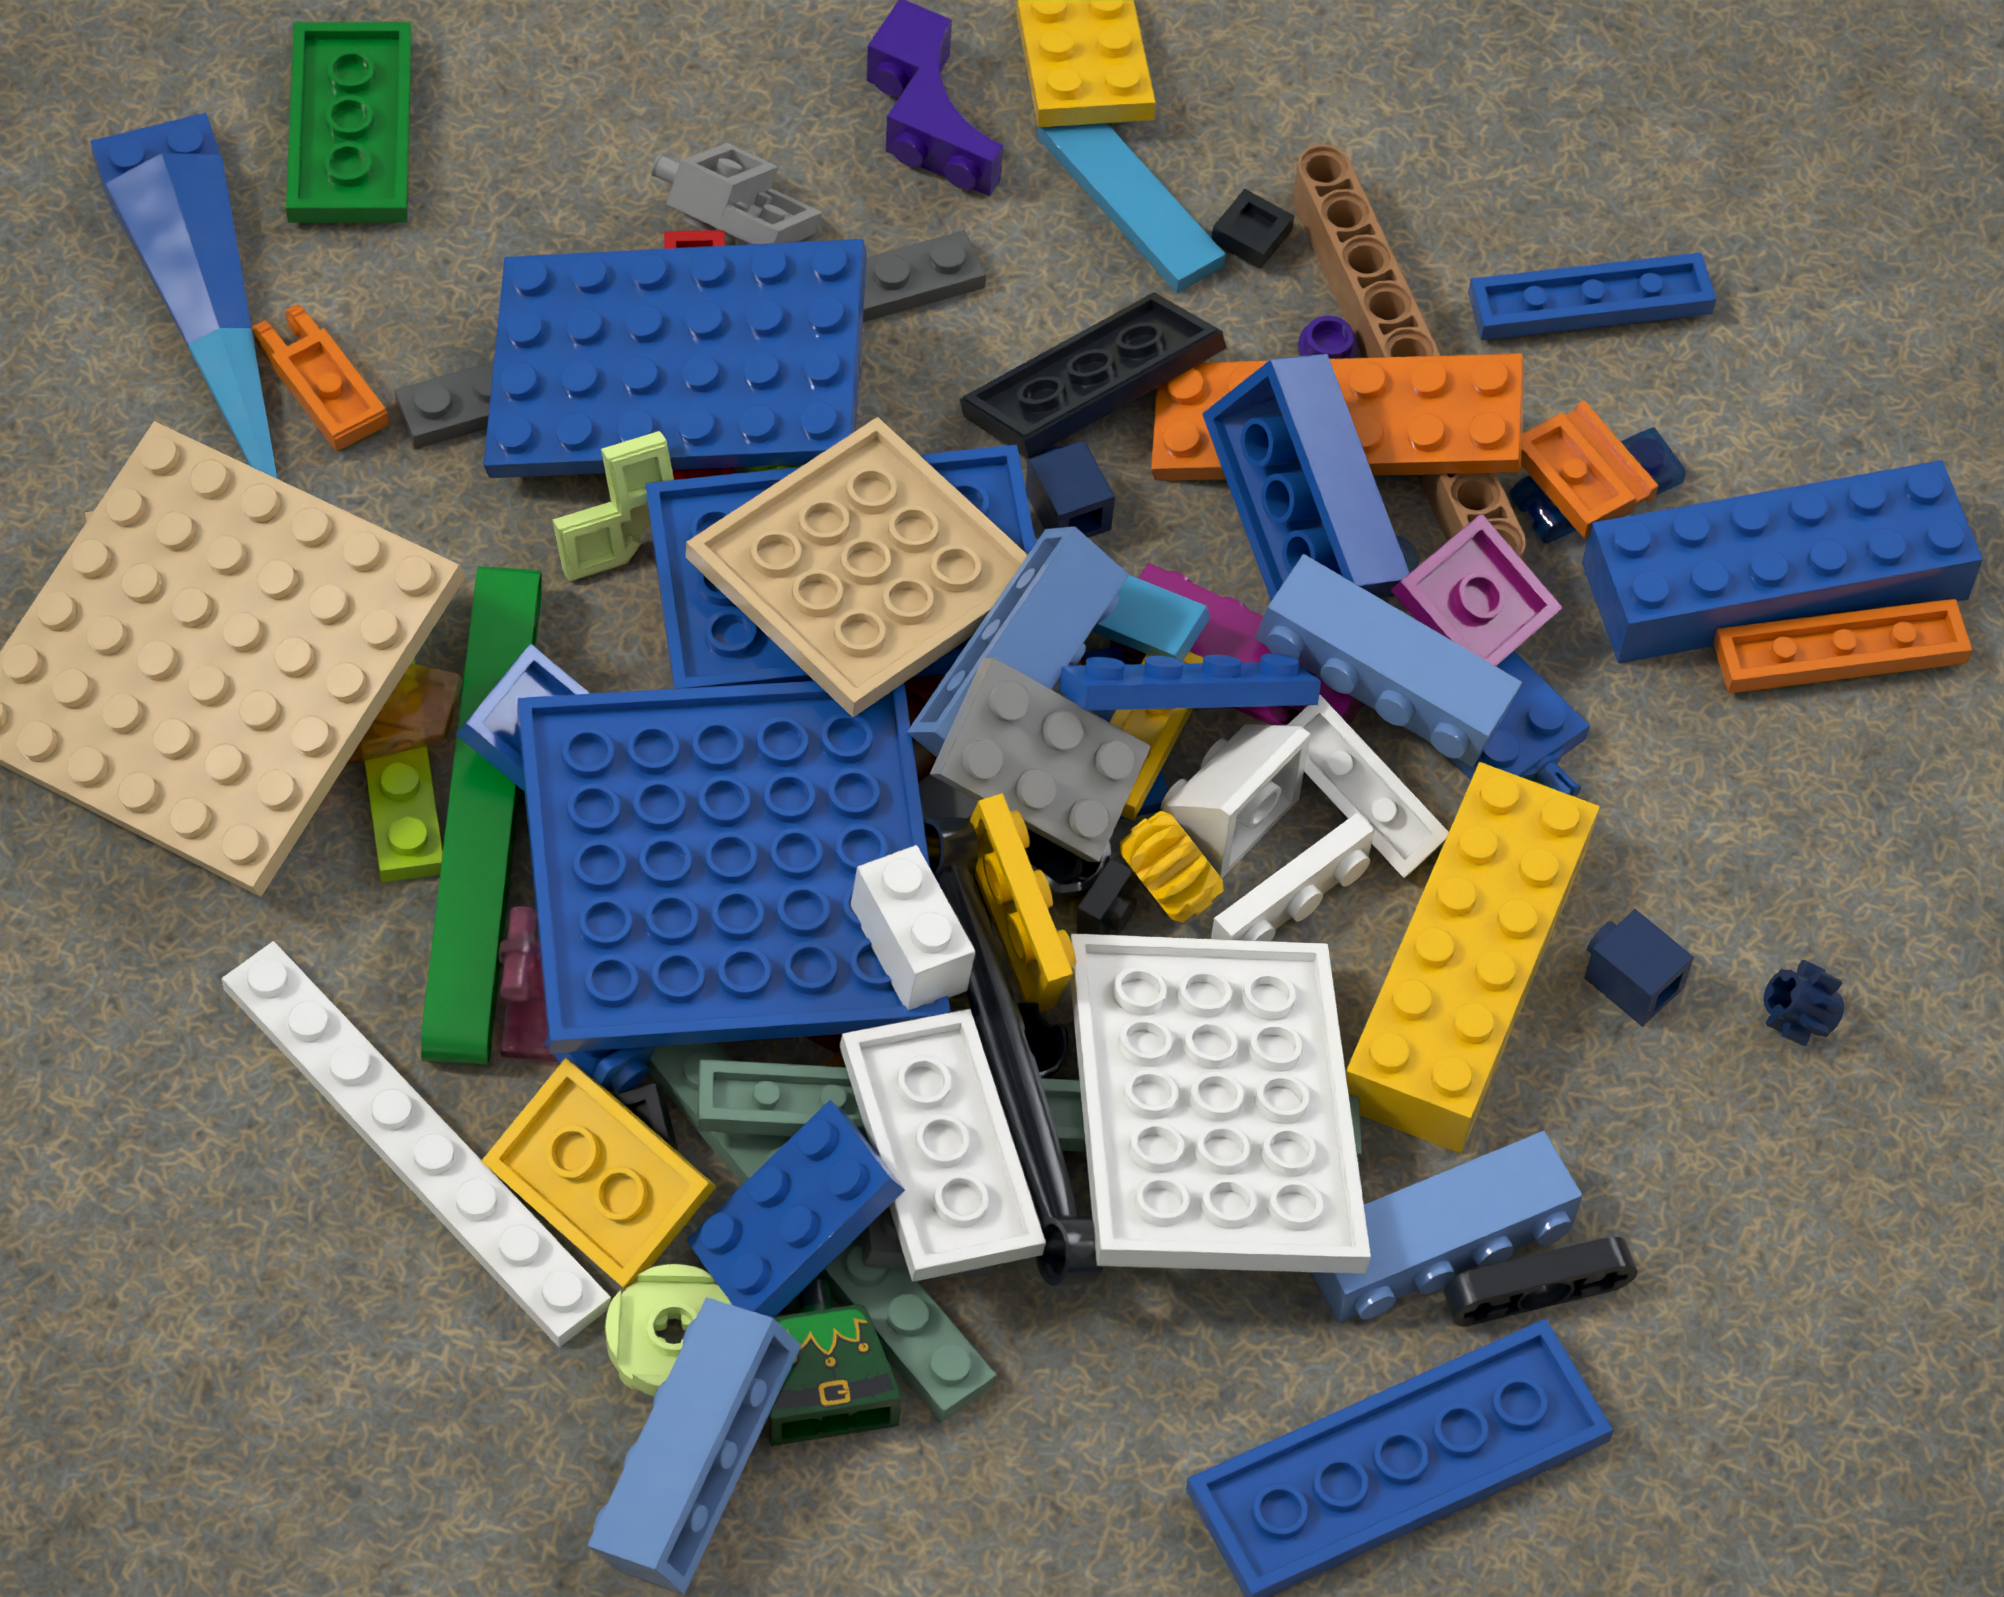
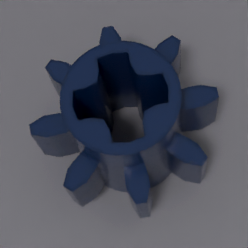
M1801 960L1797 973L1792 970L1780 969L1771 978L1764 992V1006L1767 1012L1771 1014L1765 1022L1766 1025L1782 1032V1037L1802 1046L1808 1044L1811 1033L1817 1036H1829V1033L1840 1023L1844 1012L1843 998L1837 992L1842 985V981L1827 974L1826 969L1806 960Z

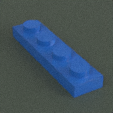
M1702 252L1471 278L1468 290L1481 340L1713 314L1716 302Z
M1283 654L1262 655L1260 662H1241L1239 659L1230 656L1208 655L1203 658V663L1185 664L1181 660L1172 657L1150 656L1145 659V664L1125 665L1122 661L1113 658L1092 657L1086 660V666H1062L1059 691L1085 711L1318 705L1321 680L1299 666L1298 659Z

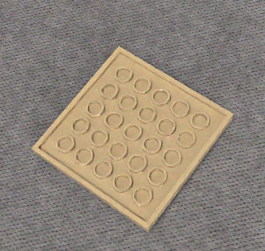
M154 421L0 651V765L261 897L467 575L459 564Z

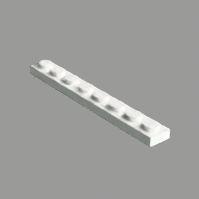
M274 941L222 977L224 991L559 1348L608 1310L611 1297L499 1178L481 1162V1159Z

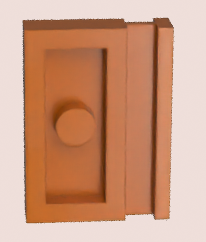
M1585 400L1577 404L1576 410L1566 415L1562 412L1522 433V467L1583 538L1589 536L1593 522L1624 517L1633 512L1634 506L1646 501L1648 504L1655 500L1659 485Z

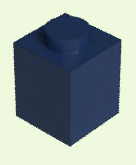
M1084 440L1065 447H1050L1036 457L1028 459L1026 494L1044 529L1076 527L1087 538L1112 529L1115 495Z
M1634 909L1618 925L1612 921L1606 923L1591 939L1587 947V951L1591 956L1584 979L1643 1027L1684 989L1694 957L1638 910Z

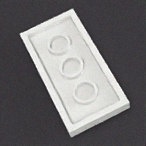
M971 1009L843 1033L840 1049L869 1143L905 1189L889 1205L912 1282L1042 1255L1046 1245L1045 1238Z

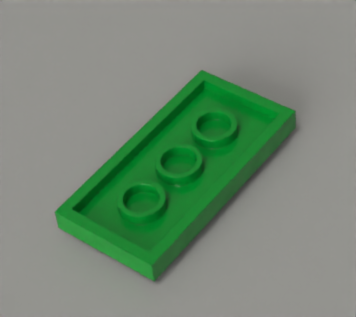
M293 22L286 191L287 223H408L412 73L411 22Z

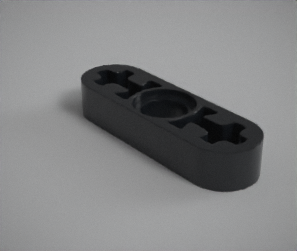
M1606 1237L1469 1270L1451 1279L1444 1286L1443 1293L1454 1323L1458 1326L1467 1327L1615 1291L1632 1282L1637 1276L1638 1271L1626 1240L1621 1237Z

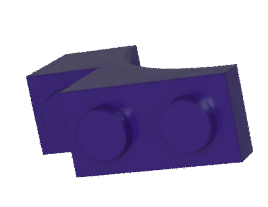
M898 0L867 48L866 81L874 84L887 95H900L887 115L885 152L894 155L901 163L907 166H920L946 177L950 183L960 189H973L990 197L1001 181L1003 145L988 138L970 125L953 106L944 89L941 73L950 57L952 20L907 0Z

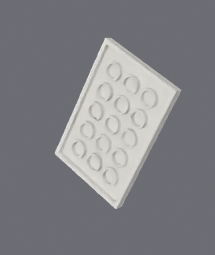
M1071 934L1070 940L1076 956V967L1071 968L1073 975L1070 978L1092 1218L1095 1229L1097 1266L1366 1274L1371 1255L1328 944Z

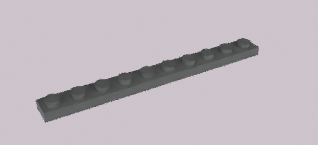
M965 230L867 257L863 322L985 288V271ZM494 362L394 389L395 402L414 449L487 429Z

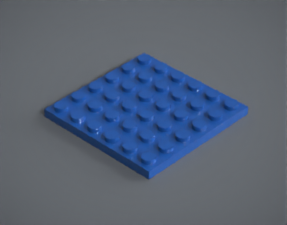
M815 681L518 698L517 715L549 1053L834 1035L950 1013L948 995L935 1000L934 1004H924L909 1011L905 1005L903 1006L891 984V978L889 975H886L871 947L870 939L866 938L861 928V922L850 908L858 866L917 845L930 868L912 736L907 733L910 728L904 683L855 717H852Z

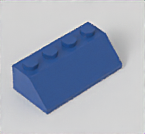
M1327 354L1270 359L1202 413L1271 601L1303 554L1382 600L1392 593L1391 589L1410 574Z

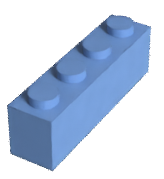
M1076 527L1045 529L907 733L937 758L982 658L994 657L1052 690L1061 676L1062 666H1076L1086 649L1083 642L1093 627L1105 620L1116 608L1120 600V595L1117 592L1129 576V573Z
M1305 554L1301 556L1267 607L1255 636V640L1267 646L1273 654H1283L1298 659L1299 666L1320 677L1332 690L1349 694L1376 710L1385 721L1396 726L1405 727L1429 741L1441 754L1450 758H1457L1471 767L1474 766L1507 714L1522 684V681Z
M1542 1131L1365 1204L1364 1211L1371 1255L1366 1274L1311 1273L1339 1323L1357 1315L1364 1320L1372 1319L1389 1310L1399 1297L1419 1290L1420 1294L1423 1295L1434 1293L1444 1288L1461 1271L1476 1265L1481 1268L1505 1262L1514 1253V1249L1535 1240L1539 1245H1547L1561 1239L1572 1229L1583 1195L1546 1132Z
M708 1297L705 1298L696 1319L689 1324L685 1331L683 1347L667 1380L659 1386L655 1394L653 1409L638 1441L627 1452L624 1470L608 1503L600 1510L596 1517L594 1533L587 1546L614 1569L685 1594L801 1348V1344L774 1318Z

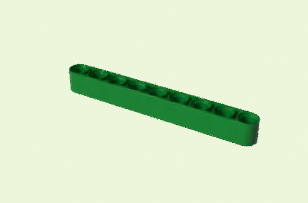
M478 566L457 732L527 646L532 644L536 648L542 600V570ZM458 736L456 738L422 1019L421 1060L425 1062L489 1065L520 788Z

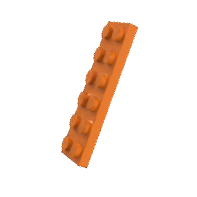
M1522 353L1329 359L1373 476L1521 472L1525 371ZM1268 361L1200 363L1157 387L1151 464L1154 480L1226 479L1202 413Z

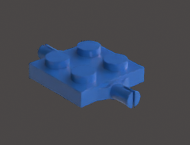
M1513 651L1496 666L1522 681L1507 714L1473 767L1457 758H1448L1470 780H1472L1479 762L1533 782L1539 781L1544 786L1576 797L1581 790V786L1576 784L1558 766V763L1564 754L1586 740L1590 725Z

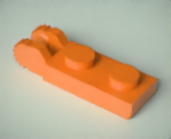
M296 304L285 310L287 325L293 335L299 340L289 346L283 342L275 329L266 320L252 327L253 336L258 347L335 452L389 425L386 408L325 328L319 329L301 305Z

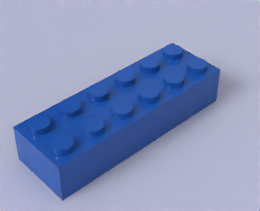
M1943 460L1593 522L1582 565L1619 664L1714 646L1713 640L1718 628L1956 599L1957 601L1968 600L1983 559Z

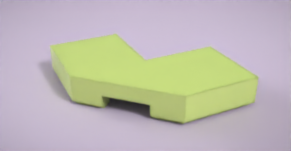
M660 431L602 448L601 452L611 502L553 519L562 569L569 582L628 564L642 544L639 538L650 524L646 499V483L674 480L667 441Z

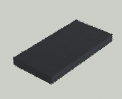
M1153 292L964 395L959 401L966 419L1007 445H1017L1018 452L1030 458L1227 348L1222 330Z

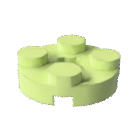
M666 1264L652 1267L637 1275V1282L628 1286L622 1295L620 1289L612 1299L606 1316L607 1351L610 1360L619 1372L620 1379L629 1388L641 1390L645 1394L655 1397L659 1386L667 1380L683 1347V1339L681 1343L677 1344L666 1343L664 1338L657 1337L655 1330H665L668 1320L679 1319L681 1320L682 1329L686 1331L689 1324L696 1319L706 1297L732 1305L721 1288L715 1284L714 1278L703 1269L683 1264Z

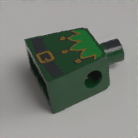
M813 1279L792 1300L794 1314L774 1318L801 1344V1348L770 1411L771 1446L899 1426L900 1391L867 1308L859 1304L834 1308L830 1284L825 1280Z

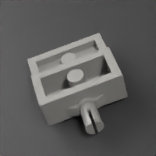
M729 143L719 145L681 161L675 160L665 153H660L652 166L651 175L653 177H658L672 184L666 201L667 205L684 212L683 219L695 227L705 230H716L718 228L735 236V243L737 245L798 242L815 234L823 213L772 189L778 166Z

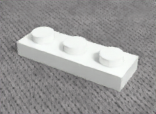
M1319 695L1318 705H1308L1287 725L1301 726L1311 733L1304 772L1348 819L1358 813L1374 829L1373 846L1403 878L1408 877L1445 842L1449 831L1321 695Z
M1358 813L1354 814L1216 916L1213 922L1211 939L1271 942L1275 936L1276 929L1291 918L1296 922L1305 919L1319 906L1325 892L1338 883L1342 886L1352 884L1366 871L1370 864L1369 853L1374 829Z

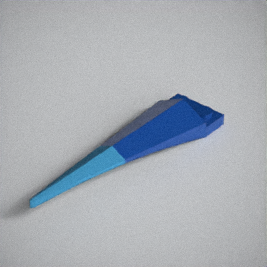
M207 113L91 140L92 155L107 201L186 342L248 465L277 478L222 155H220Z

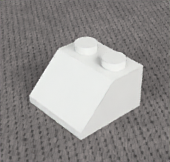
M1245 724L1229 741L1224 738L1218 740L1205 755L1201 763V769L1189 781L1185 779L1177 781L1165 795L1161 803V810L1173 815L1221 878L1299 800L1311 733L1303 727Z

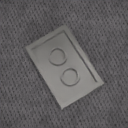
M982 658L930 775L977 801L1003 793L1010 812L1018 810L1025 822L1026 828L1088 862H1100L1151 746L1090 711L1083 710L1074 702L996 658Z

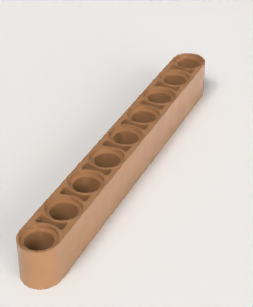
M1314 145L1305 149L1300 155L1297 164L1292 196L1293 205L1346 322L1351 326L1357 337L1358 348L1362 357L1441 356L1349 158L1343 151L1331 145ZM1496 473L1417 475L1447 542L1482 513L1516 554L1523 559L1526 546L1525 535Z

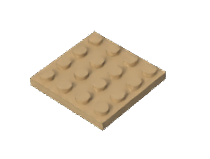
M876 417L686 542V558L852 717H855L972 637L1027 557V554L879 417Z

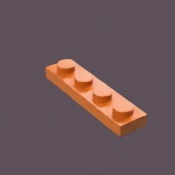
M1956 599L1718 628L1713 640L1728 694L1968 664L1972 653V647Z

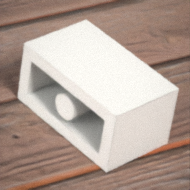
M915 845L858 866L850 908L861 922V928L866 938L870 939L871 947L886 975H889L891 978V984L903 1006L905 1005L909 1011L924 1004H934L935 1000L947 995L950 998L966 992L975 950L918 846Z

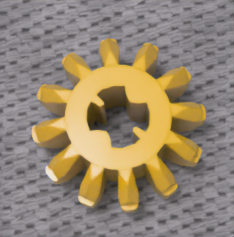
M1159 811L1148 820L1146 818L1130 829L1132 832L1120 842L1122 857L1172 920L1184 923L1195 914L1197 916L1200 915L1224 891L1223 879L1170 813Z

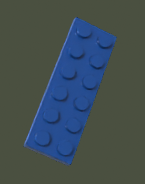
M1545 1318L1193 1475L1187 1479L1186 1491L1244 1596L1269 1597L1610 1441L1613 1429Z

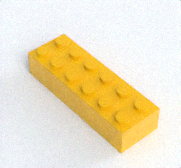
M1479 762L1346 1070L1348 1095L1359 1097L1360 1116L1462 1154L1590 844L1600 806Z

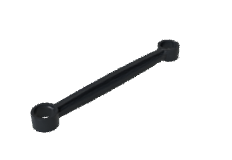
M926 817L923 821L930 869L975 950L966 994L1013 1143L1041 1221V1229L1046 1245L1043 1254L1036 1256L1039 1272L1044 1281L1052 1286L1092 1284L1097 1281L1103 1270V1266H1097L1093 1218L1090 1216H1079L1034 1055L1030 1053L1023 1031L1025 1025L973 877L977 866L979 850L975 828L964 817Z

